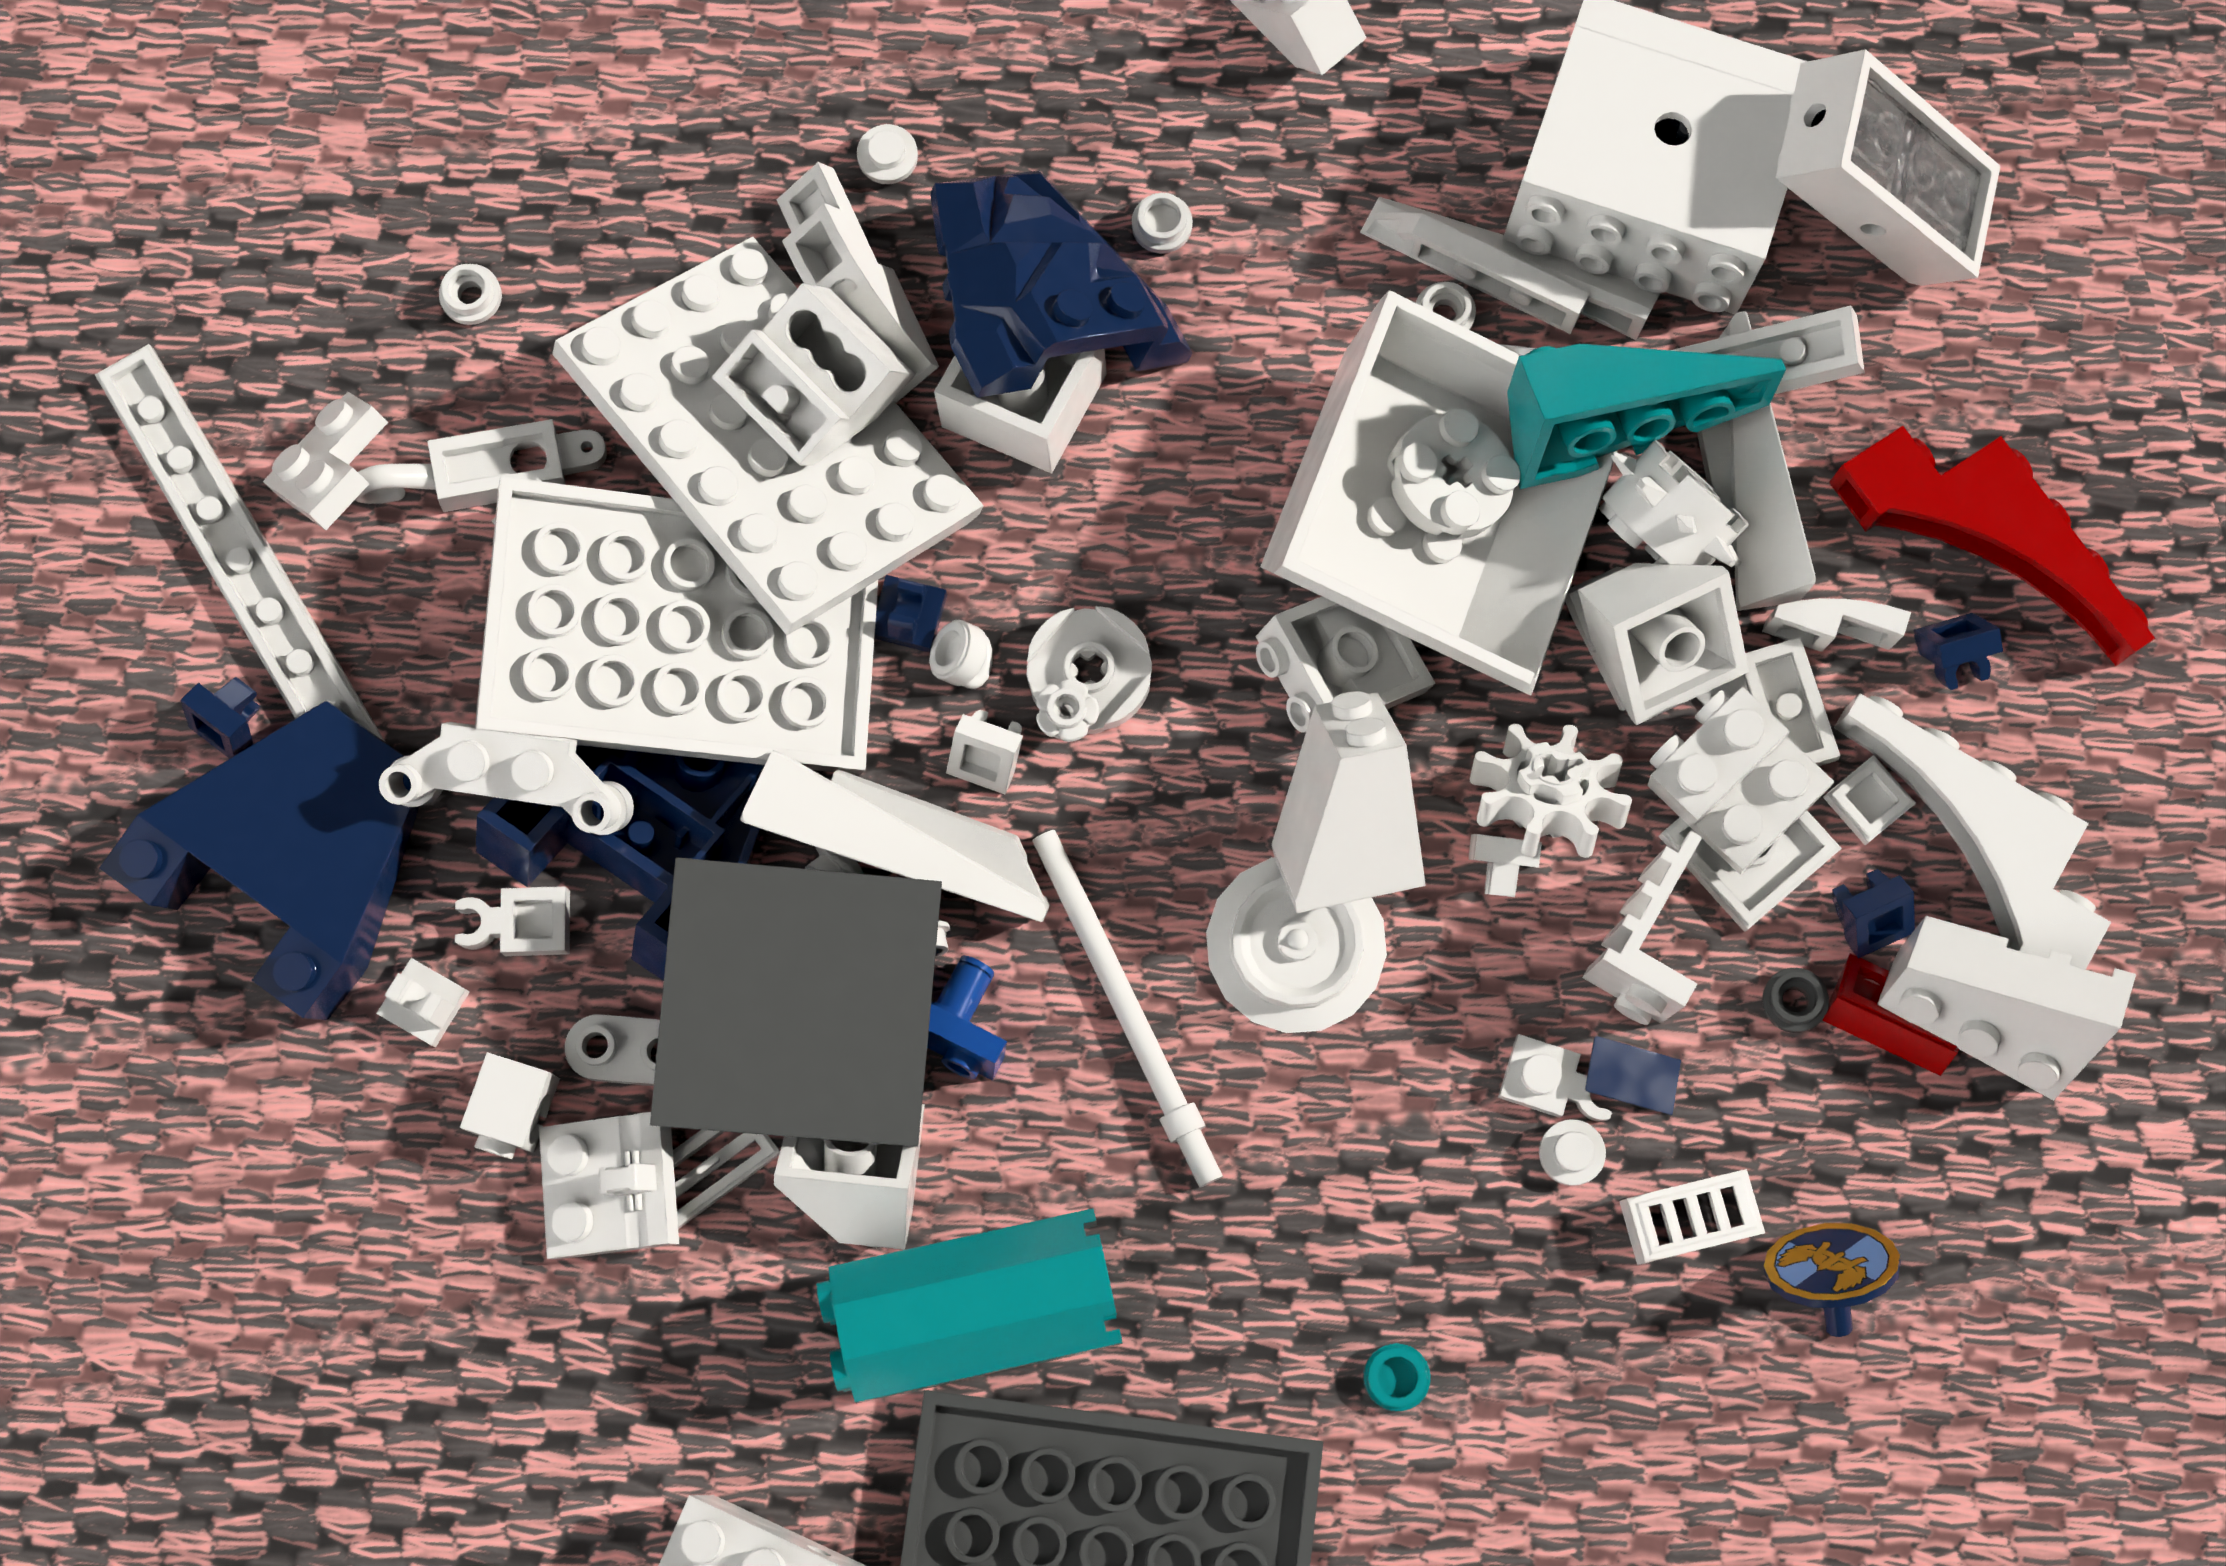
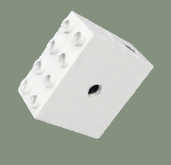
M1583 0L1503 240L1515 243L1521 250L1529 254H1550L1572 261L1577 267L1588 273H1610L1632 280L1642 290L1651 293L1667 292L1691 300L1696 306L1706 311L1737 313L1766 259L1786 195L1787 187L1776 179L1778 157L1783 146L1790 114V102L1795 91L1800 63L1808 61L1614 0Z

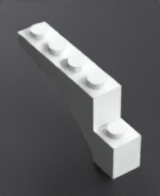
M1859 694L1845 707L1834 728L1874 754L1901 777L1937 815L1962 850L1979 881L2001 937L2009 939L2007 948L2046 959L2049 958L2051 951L2072 956L2071 966L2086 969L2111 922L2094 913L2096 907L2087 898L2072 891L2060 890L2058 892L2053 888L2089 823L2073 815V808L2061 798L2048 793L2036 794L2015 782L2017 779L2015 774L2005 766L1989 760L1980 762L1959 750V743L1945 732L1934 728H1926L1924 730L1904 719L1902 710L1894 703L1878 696L1867 698Z

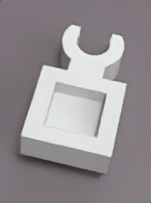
M565 886L501 888V907H490L484 901L474 897L462 898L455 902V909L461 914L477 913L481 918L480 927L474 933L455 934V943L465 949H481L489 945L494 938H500V953L504 956L570 954V890Z
M1518 1034L1516 1036L1498 1098L1559 1118L1564 1114L1567 1101L1576 1103L1579 1111L1586 1118L1593 1121H1607L1611 1118L1612 1111L1597 1107L1591 1100L1590 1092L1585 1090L1587 1075L1576 1072L1581 1054Z

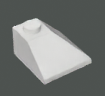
M1634 563L1578 589L1590 640L1630 719L1636 725L1749 672L1729 571L1723 566Z
M922 1104L918 1147L784 1136L774 1173V1186L839 1243L905 1250L913 1211L925 1104Z

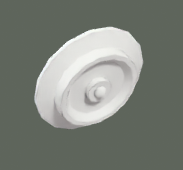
M1271 857L1239 873L1217 899L1206 931L1209 968L1224 998L1250 1021L1284 1033L1322 1031L1354 1015L1376 989L1387 956L1384 920L1372 897L1297 913L1275 857Z

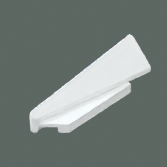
M1382 197L1377 199L1360 233L1569 334H1571L1582 314L1637 340L1660 293L1642 290L1632 280L1610 273H1588L1577 267L1574 262L1550 254H1529L1521 250L1515 243L1503 240L1504 235Z
M1747 312L1735 313L1719 338L1752 330ZM1770 403L1769 406L1697 432L1707 483L1715 489V493L1721 499L1720 502L1729 510L1732 507L1735 508L1749 524L1731 543L1732 548L1741 560V565L1735 566V590L1738 611L1776 606L1802 600L1816 581Z
M775 750L770 753L740 818V821L907 878L942 881L941 889L1039 922H1043L1050 906L1047 897L1043 896L1027 862V854L1017 835L839 769L834 772L830 781Z

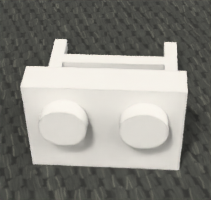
M1693 831L1687 834L1678 852L1666 846L1643 870L1638 879L1643 885L1624 903L1619 912L1625 917L1606 935L1601 944L1607 950L1587 968L1582 977L1616 997L1617 1000L1614 1007L1626 1017L1640 1024L1648 1025L1651 1019L1663 1023L1685 1007L1697 986V983L1639 950L1702 839L1700 835Z

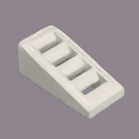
M1747 1169L1619 1201L1637 1265L1765 1233ZM1729 1187L1733 1188L1743 1225L1732 1228L1720 1191ZM1705 1193L1708 1195L1718 1231L1708 1234L1697 1199V1195ZM1683 1199L1694 1237L1683 1239L1673 1201ZM1660 1206L1670 1243L1659 1245L1649 1207Z

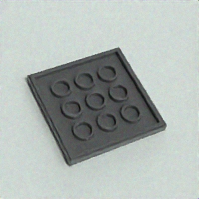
M676 858L650 1126L918 1147L942 881Z

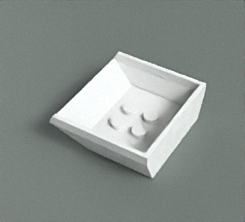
M1389 290L1380 299L1343 354L1260 567L1531 696L1613 467L1612 453L1596 458L1599 470L1583 476L1520 489L1519 485H1517L1513 490L1512 501L1506 512L1484 532L1471 538H1459L1462 534L1452 535L1446 532H1442L1437 536L1417 527L1401 511L1393 496L1391 481L1395 478L1393 469L1395 459L1391 462V457L1395 445L1419 420L1432 414L1447 413L1453 408H1464L1472 412L1477 420L1487 425L1499 436L1511 458L1514 459L1507 391L1518 357L1521 355ZM1443 463L1447 469L1442 476L1444 482L1449 486L1459 482L1465 487L1463 472L1454 465Z

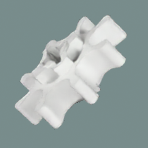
M1511 724L1508 727L1503 748V754L1509 759L1496 758L1484 751H1478L1475 754L1470 782L1473 785L1486 786L1496 790V792L1482 794L1476 821L1480 826L1487 827L1498 820L1507 819L1513 820L1520 828L1524 827L1526 832L1521 852L1527 857L1536 855L1540 838L1549 834L1552 838L1561 836L1568 838L1574 843L1579 856L1584 858L1590 857L1593 854L1599 828L1591 821L1605 822L1617 829L1623 828L1626 824L1632 803L1631 797L1625 794L1611 793L1604 789L1616 786L1623 758L1619 754L1612 753L1601 760H1588L1581 752L1575 753L1573 749L1578 729L1573 725H1565L1560 742L1550 746L1548 742L1537 744L1531 742L1526 737L1521 725Z

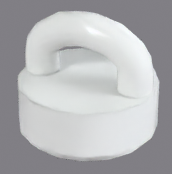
M954 620L945 625L938 632L930 650L929 663L932 674L938 679L955 686H963L970 689L981 687L988 680L993 664V650L985 632L979 627L963 620Z

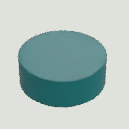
M1394 1343L1380 1347L1370 1355L1364 1366L1363 1383L1365 1390L1375 1404L1386 1410L1405 1411L1417 1406L1425 1398L1430 1387L1431 1374L1427 1361L1419 1351L1405 1344Z

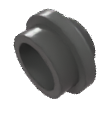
M1787 968L1777 972L1767 982L1762 995V1005L1767 1018L1777 1028L1790 1033H1802L1816 1027L1825 1017L1829 1006V995L1823 981L1813 972L1802 968ZM1789 990H1798L1803 993L1807 1000L1806 1009L1801 1012L1788 1010L1783 1003L1784 993Z

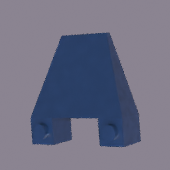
M324 701L139 813L99 869L148 905L178 910L207 872L210 869L214 870L290 926L252 981L302 1018L328 1020L368 968L420 806L406 807L401 804H392L382 796L379 790L381 774L395 760L404 755L332 703ZM404 774L403 784L410 791V779Z
M577 745L576 754L602 782L613 781L621 784L628 790L634 804V811L630 822L623 829L612 834L596 835L580 830L574 824L572 816L563 807L493 797L477 815L476 852L528 887L568 843L653 901L654 904L635 926L631 959L664 981L675 859L688 858L751 864L762 829L740 821V818L765 765ZM594 801L592 805L593 814L596 818L602 820L604 810L598 802Z

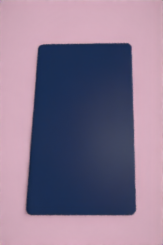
M1595 1036L1585 1090L1593 1094L1673 1115L1681 1060Z

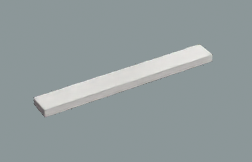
M148 344L95 374L294 718L296 719L324 701H328L385 741L155 350Z

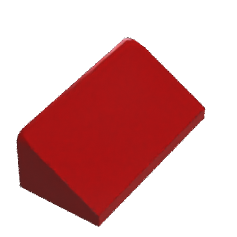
M1850 953L1829 1000L1827 1013L1822 1021L1941 1076L1958 1054L1959 1049L1957 1046L1877 1005L1889 971L1862 958L1858 959L1857 956ZM1866 979L1874 980L1879 985L1872 983Z

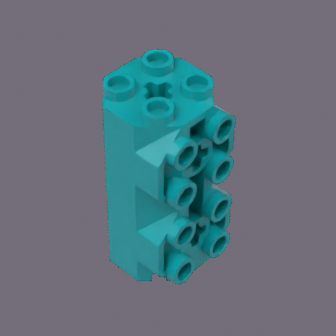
M1094 1208L829 1266L830 1280L818 1282L816 1286L824 1323L830 1322L831 1326L836 1325L840 1349L830 1351L831 1368L837 1391H852L854 1402L861 1403L1123 1344L1120 1329L1106 1332L1104 1321L1116 1319L1117 1313L1100 1234L1086 1236L1084 1230L1085 1228L1097 1226Z

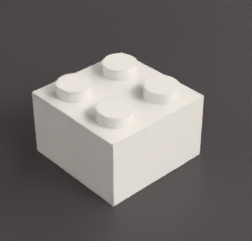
M1100 349L1048 358L1031 389L976 398L956 356H954L934 391L941 426L1052 474L1107 374L1105 351Z

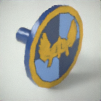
M1823 1223L1795 1230L1781 1237L1767 1251L1764 1274L1771 1289L1787 1301L1811 1308H1823L1827 1333L1831 1336L1843 1337L1853 1331L1851 1306L1864 1304L1886 1293L1899 1278L1901 1259L1893 1241L1875 1229L1852 1223Z

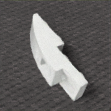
M817 162L777 199L791 230V233L782 242L804 284L830 288L916 373L892 401L897 403L935 371L939 365L894 269L878 264L834 168Z

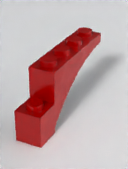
M1901 426L1844 463L1829 481V484L1865 532L1875 525L1895 528L1943 541L1986 559L2019 577L2054 602L2089 634L2115 666L2137 653L2155 639L2148 629V620L2142 609L2134 601L2124 598L2109 578L2110 572L2104 559L2093 549L2086 548L2071 528V520L2065 508L2055 499L2047 497L2034 480L2032 467L2026 457L2017 449L2010 448L2002 436L1940 475L1935 468L1934 456L1927 445L1918 438H1912L1905 427Z

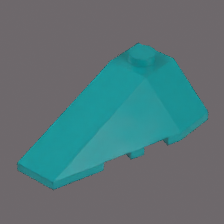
M1575 344L1560 348L1544 346L1534 349L1526 355L1518 357L1507 391L1514 460L1518 464L1521 473L1518 484L1519 488L1524 489L1580 477L1599 470L1596 458L1632 445L1635 455L1643 453L1654 440L1661 439L1678 427L1686 425L1689 431L1700 432L1769 406L1783 378L1786 367L1782 359L1591 344Z

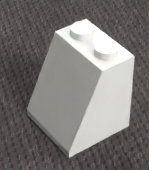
M1360 691L1346 692L1333 698L1332 702L1314 706L1272 841L1276 863L1297 913L1426 886L1407 745L1378 692L1371 694Z

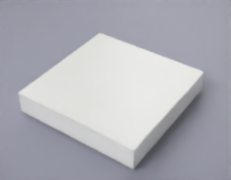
M1806 811L1741 875L1703 839H1701L1686 867L1745 932L1842 848L1816 819ZM1679 817L1659 837L1669 848L1678 852L1687 834L1690 831L1696 832Z

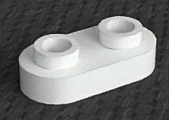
M599 1014L584 1017L573 1025L566 1037V1059L576 1073L592 1081L654 1086L656 1063L651 1059V1050L658 1043L660 1020ZM595 1036H605L608 1042L606 1052L598 1058L589 1057L586 1050L589 1040Z

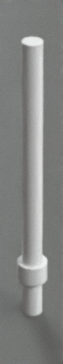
M1050 830L1037 836L1032 842L1165 1115L1159 1120L1170 1143L1178 1142L1199 1188L1222 1178L1223 1175L1201 1132L1206 1125L1195 1103H1187L1056 831Z

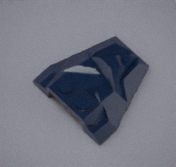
M1040 170L934 184L930 196L938 254L946 257L948 274L942 284L944 299L952 301L955 319L949 330L950 344L976 398L1031 389L1047 359L1051 357L1123 346L1136 371L1183 364L1189 361L1193 353L1167 305Z

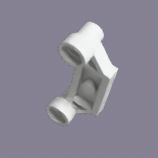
M456 722L442 723L440 737L415 753L395 760L390 767L384 770L379 779V790L382 796L392 804L418 807L436 800L443 790L551 805L563 807L572 816L574 824L580 830L596 835H609L623 829L630 822L634 811L633 799L624 786L613 781L602 782L576 754L577 740L476 729L475 725ZM404 774L410 779V791L403 784ZM594 801L598 802L604 810L602 820H599L593 814L592 805Z

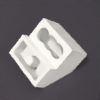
M802 283L762 331L751 330L714 373L712 378L799 465H815L873 423L916 373L830 288Z

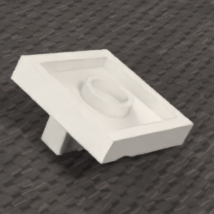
M651 1112L539 1127L547 1259L583 1257L679 1244L671 1127L650 1126Z

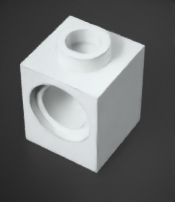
M487 1052L460 1128L478 1135L474 1146L477 1149L508 1159L513 1158L516 1148L534 1153L539 1139V1127H543L537 1124L539 1117H547L560 1078L548 1071Z

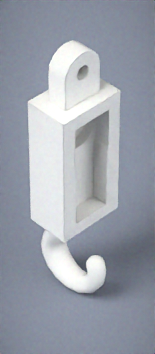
M552 419L428 440L431 464H379L360 470L358 473L369 485L355 501L365 504H383L399 501L405 496L404 488L436 490L437 499L443 512L497 503L498 485L501 476L533 481L538 477L542 482L566 485L564 475L599 468L605 462L607 449L603 437L593 430H578L556 434ZM538 446L546 453L547 463L543 469L516 473L511 467V457L514 451ZM587 447L592 448L588 453L583 452Z

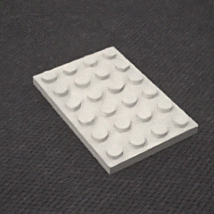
M751 237L555 340L552 355L788 636L966 526L980 514L984 505L895 402H891L873 423L815 465H799L712 378L714 373L751 330L762 331L797 290V287L756 239Z
M501 476L498 485L475 727L481 730L577 740V745L762 765L766 764L770 753L775 750L811 770L835 772L839 769L850 774L861 775L866 769L878 580L787 636L672 498Z

